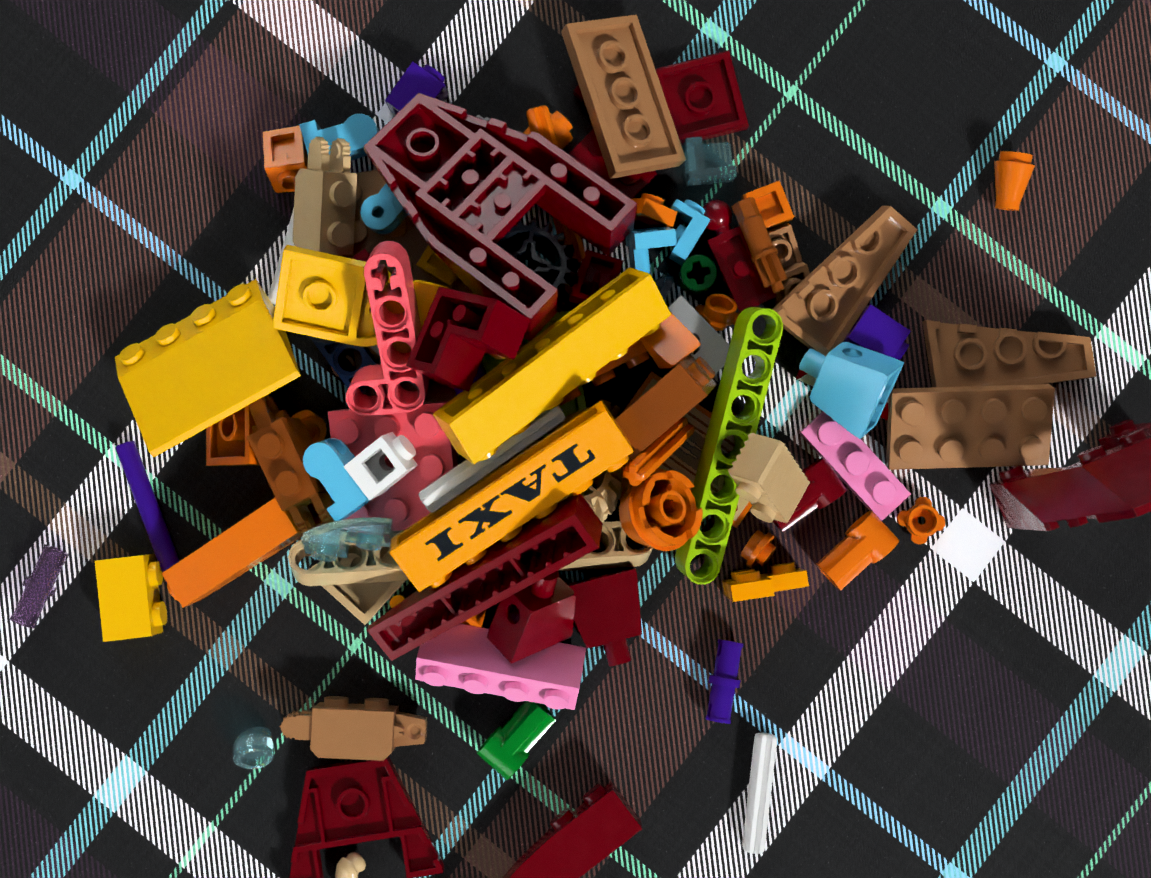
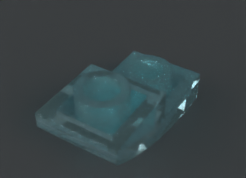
M379 517L353 518L317 526L303 532L302 543L305 553L311 554L313 559L332 562L337 557H348L350 543H356L358 548L371 551L380 550L381 546L390 547L394 533L393 519Z

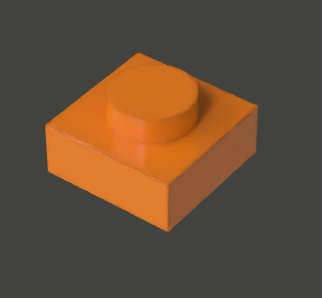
M780 180L745 193L741 197V200L748 197L755 199L767 230L791 221L794 218Z
M642 193L641 198H631L637 203L636 221L650 227H673L677 211L663 206L664 199Z

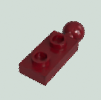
M711 200L703 206L705 209L704 216L711 219L706 228L714 231L717 235L707 240L706 245L730 297L737 304V312L740 314L746 308L757 307L775 299L777 296L773 293L771 286L767 288L763 286L756 266L751 261L752 256L740 227L731 229L729 225L732 220V211L729 205L722 200Z

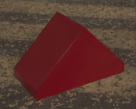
M586 250V257L582 259L577 273L579 281L573 285V291L569 296L568 308L573 310L620 275L624 260Z

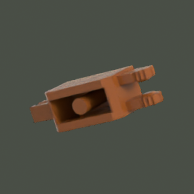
M264 396L249 404L248 406L256 425L252 426L253 433L247 436V439L281 510L290 512L294 523L297 525V529H299L302 536L307 538L314 536L317 531V526L307 507L310 503H313L316 512L324 524L329 527L336 524L326 510L333 504L329 493L319 479L310 476L306 472L303 465L305 450L314 444L306 426L299 418H290L286 410L279 411L272 396Z

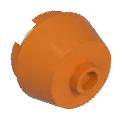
M656 469L639 486H631L623 495L619 505L620 523L628 537L639 544L661 551L676 550L683 546L689 538H693L701 526L703 515L702 508L697 509L695 497L690 488L695 487L694 484L680 472Z

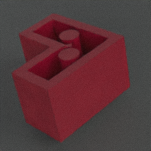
M439 286L406 366L440 384L469 392L485 352L515 360L531 320L498 299Z

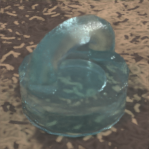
M266 727L250 728L242 732L233 743V761L241 768H262L268 765L274 758V743L271 732Z

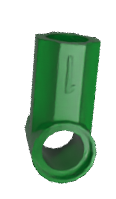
M525 701L503 727L499 726L477 751V754L507 781L530 755L529 750L554 724L556 717L543 704Z

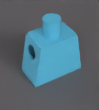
M842 342L829 351L826 356L810 348L803 356L799 369L816 378L809 396L811 402L855 437L861 439L877 425L904 362L850 342Z

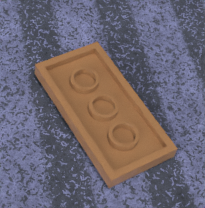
M637 14L566 24L561 33L610 179L680 166L686 160Z
M1050 384L892 389L888 399L886 466L889 470L1049 465L1055 388Z

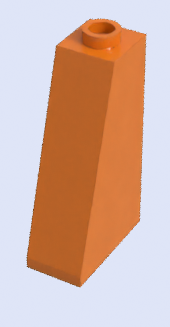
M273 498L161 574L167 582V589L171 596L179 601L182 608L204 599L303 536L299 529H297V525L294 523L290 512L282 511L276 498ZM313 503L307 505L315 525L319 527L324 524L316 512Z

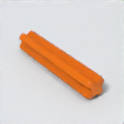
M682 417L623 468V477L629 479L630 485L639 486L694 433V426L688 424L687 418Z

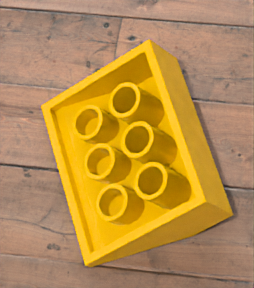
M256 279L248 284L235 286L226 296L211 304L199 306L190 316L175 324L171 323L161 327L152 337L139 344L133 343L128 345L119 355L115 356L119 382L147 449L153 458L301 376L286 331L272 328L275 306Z

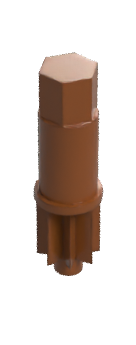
M748 197L738 201L731 207L751 253V261L756 266L764 288L771 286L773 293L779 292L784 289L782 281L786 280L787 276L777 254L778 249L772 243L755 199Z

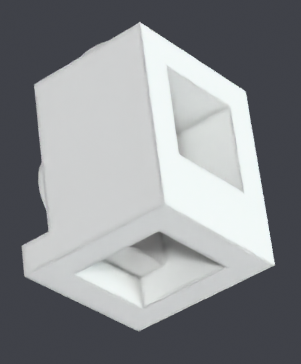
M393 432L380 436L343 467L370 501L388 491L390 487L417 467L418 464L413 459L416 455L413 444L405 436L399 435L396 437ZM385 456L394 465L393 468L386 465Z

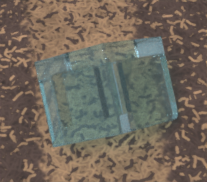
M702 137L685 139L683 152L686 157L684 161L686 186L734 182L737 176V167L732 164L731 144L729 142L703 144Z

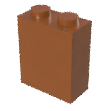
M689 354L615 419L634 450L633 453L628 455L631 460L708 396L717 385L712 379L716 375L703 358L698 357L695 359Z

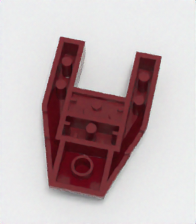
M418 93L364 145L365 153L435 254L474 294L498 299L531 320L524 335V338L529 342L557 313L558 289L498 246L497 243L534 204H537L607 256L634 229L637 203L541 134L532 131L528 135L507 128L506 122L491 118L489 121L467 114V109L421 93Z
M1129 419L1109 427L1111 434L1098 439L1101 446L1078 454L1080 462L1068 467L1024 470L1022 465H1018L1000 472L1001 480L989 485L1007 528L1052 531L1059 528L1057 521L1066 520L1069 528L1089 523L1087 519H1097L1099 523L1135 518L1151 512V423L1134 424L1133 419Z

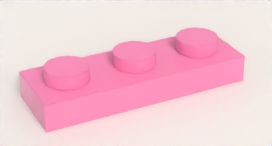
M823 411L799 432L821 458L824 457L837 476L869 511L872 510L882 521L911 495L905 486L861 439L855 437Z

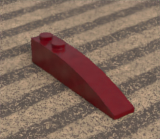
M582 494L572 495L559 502L557 508L546 517L541 519L534 517L523 524L521 532L507 542L499 540L486 548L487 553L472 565L464 563L454 569L452 576L439 587L432 588L428 586L421 592L417 590L370 624L367 631L389 659L393 661L598 549L603 524Z
M612 781L604 788L601 784H597L581 798L584 803L573 812L567 808L554 817L549 823L552 828L533 844L502 878H580L641 831V819Z

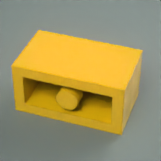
M155 553L96 560L95 570L103 642L150 637L163 633V625L167 623V609L165 603L160 601L159 585L163 582V575L161 574L160 563L156 561Z

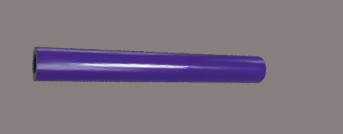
M135 441L125 442L116 446L115 449L163 573L180 560Z

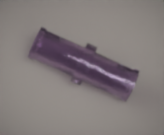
M44 544L43 551L31 576H26L22 583L25 589L13 614L9 618L11 621L34 629L36 627V622L48 597L54 596L57 588L54 587V584L66 558L69 556L67 552Z

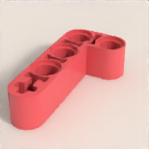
M384 241L373 248L364 266V277L381 364L365 366L356 371L346 392L348 407L360 416L386 415L417 410L422 406L430 385L429 377L406 366L411 352L401 353L392 345L393 342L402 341L407 343L411 350H413L421 331V322L407 251L401 244L395 241ZM381 260H386L388 267H394L389 284H386L389 278L386 265H379ZM389 300L397 301L403 306L405 311L393 313L386 308L384 302ZM410 381L419 390L414 392L407 391L402 388L400 382ZM369 386L376 391L377 395H365L360 391L359 387Z

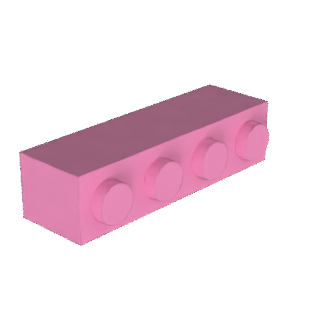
M458 624L419 647L416 659L415 680L424 681L431 686L445 685L461 688L473 694L487 693L503 696L515 702L529 701L545 704L552 709L566 708L575 710L586 647L559 642L511 664L487 638L489 629L465 624Z

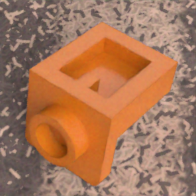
M300 125L264 131V169L276 193L294 192L296 174L300 168L307 169L308 165L307 150Z

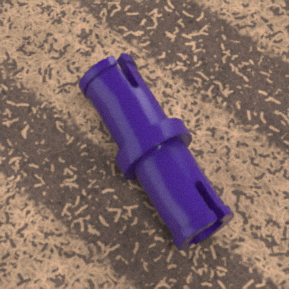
M718 639L713 675L709 674L708 683H711L712 686L707 715L705 716L706 720L731 724L730 718L735 688H740L741 680L737 679L743 643Z

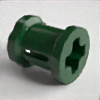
M703 255L689 257L683 263L678 274L680 288L691 296L705 294L717 276L714 262ZM693 267H697L699 273H706L700 285H697L695 279H688L687 277L690 275Z

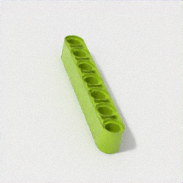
M760 307L746 308L738 315L735 322L694 480L695 487L692 488L696 507L703 510L702 520L708 515H714L715 522L709 531L701 532L699 528L697 534L693 538H689L683 546L676 550L675 554L677 568L696 584L705 585L712 582L718 576L739 500V495L735 491L738 485L730 476L728 469L733 467L732 462L737 460L736 455L741 454L740 448L745 447L744 442L749 440L748 435L751 433L756 434L783 333L782 319L772 309ZM761 315L765 319L766 327L760 336H756L752 326L754 320ZM752 355L755 360V369L750 375L745 376L742 371V363L748 356ZM742 395L745 400L744 410L734 416L731 410L732 403L736 397ZM733 435L735 446L730 453L723 455L721 444L726 437ZM723 475L725 479L723 489L717 493H712L711 483L713 479ZM704 554L705 560L703 565L699 569L691 571L690 563L696 555Z

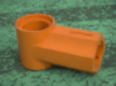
M872 510L856 520L845 532L846 537L815 564L822 574L840 591L870 563L874 564L883 559L899 543V539Z

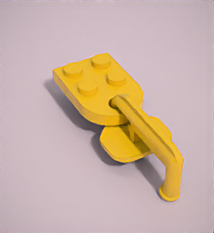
M286 245L283 249L272 328L353 346L368 347L378 345L364 277L366 262ZM388 271L389 278H388L386 284H389V283H390L391 273H390L389 271ZM422 280L413 281L421 328L439 286L448 288L447 286ZM389 300L384 302L386 308L393 313L405 311L403 306L397 301ZM402 341L392 343L393 347L401 353L412 351L407 343ZM490 354L495 359H505V357Z

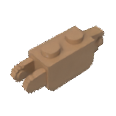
M324 697V702H319L312 710H302L301 712L294 710L292 713H289L287 717L283 718V722L279 726L286 738L311 740L310 750L318 758L384 761L396 747L424 744L427 737V717L399 712V706L389 705V700L384 698H367L364 700V704H349L348 697Z

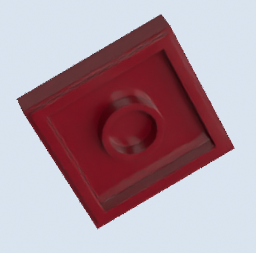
M729 50L655 69L681 146L748 129L749 124Z

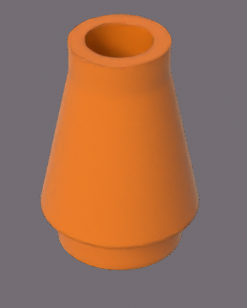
M1012 151L1000 152L999 160L994 161L996 209L1019 211L1022 197L1035 165L1031 164L1033 155Z

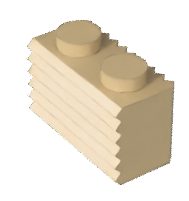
M751 433L748 435L749 440L744 442L745 447L740 448L741 454L736 455L737 460L732 462L733 467L728 469L730 476L738 485L735 491L739 496L752 504L753 507L750 511L760 520L772 523L773 520L788 523L810 481L804 476L805 473L799 468V465L796 463L797 461L793 459L794 457L790 455L791 452L788 451L785 443Z

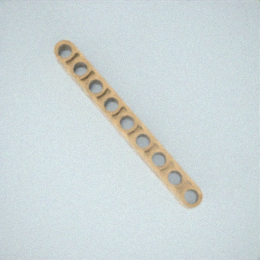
M620 521L603 522L600 542H602L606 550L600 553L590 552L559 569L558 572L641 566L648 560L653 548L645 546L643 550H633L626 543V539L629 537L623 530ZM399 533L307 538L299 540L289 550L288 559L293 576L297 582L306 586L409 580L398 564L390 565L381 560L383 555L390 551L391 539ZM350 553L357 554L362 558L359 564L353 567H345L340 563L342 557ZM306 556H315L320 559L317 566L312 569H302L298 566L301 559Z

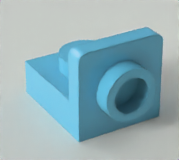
M676 199L671 209L677 211L676 217L688 224L687 228L680 224L676 229L677 246H671L674 249L669 256V259L680 266L686 261L711 220L704 216L705 209L689 199H686L684 203Z

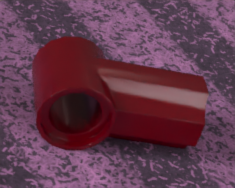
M824 457L802 470L810 484L789 522L783 523L773 520V523L781 532L787 530L815 509L820 510L828 506L847 491Z

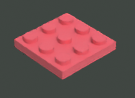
M449 401L423 403L421 407L411 412L376 416H360L351 409L328 412L330 437L341 440L355 457L380 436L393 432L396 437L403 435L413 444L416 450V455L413 459L418 464L417 467L390 487L384 494L372 499L354 514L341 520L342 534L405 530L431 513L420 500L419 492L458 465L456 450L433 416L435 411ZM385 456L386 465L393 468L394 465Z

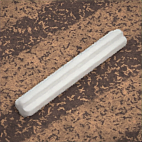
M558 405L553 409L544 411L531 421V425L527 430L518 435L511 436L498 446V450L490 458L479 461L475 465L466 459L428 485L418 494L424 506L431 513H434L564 422L565 415Z

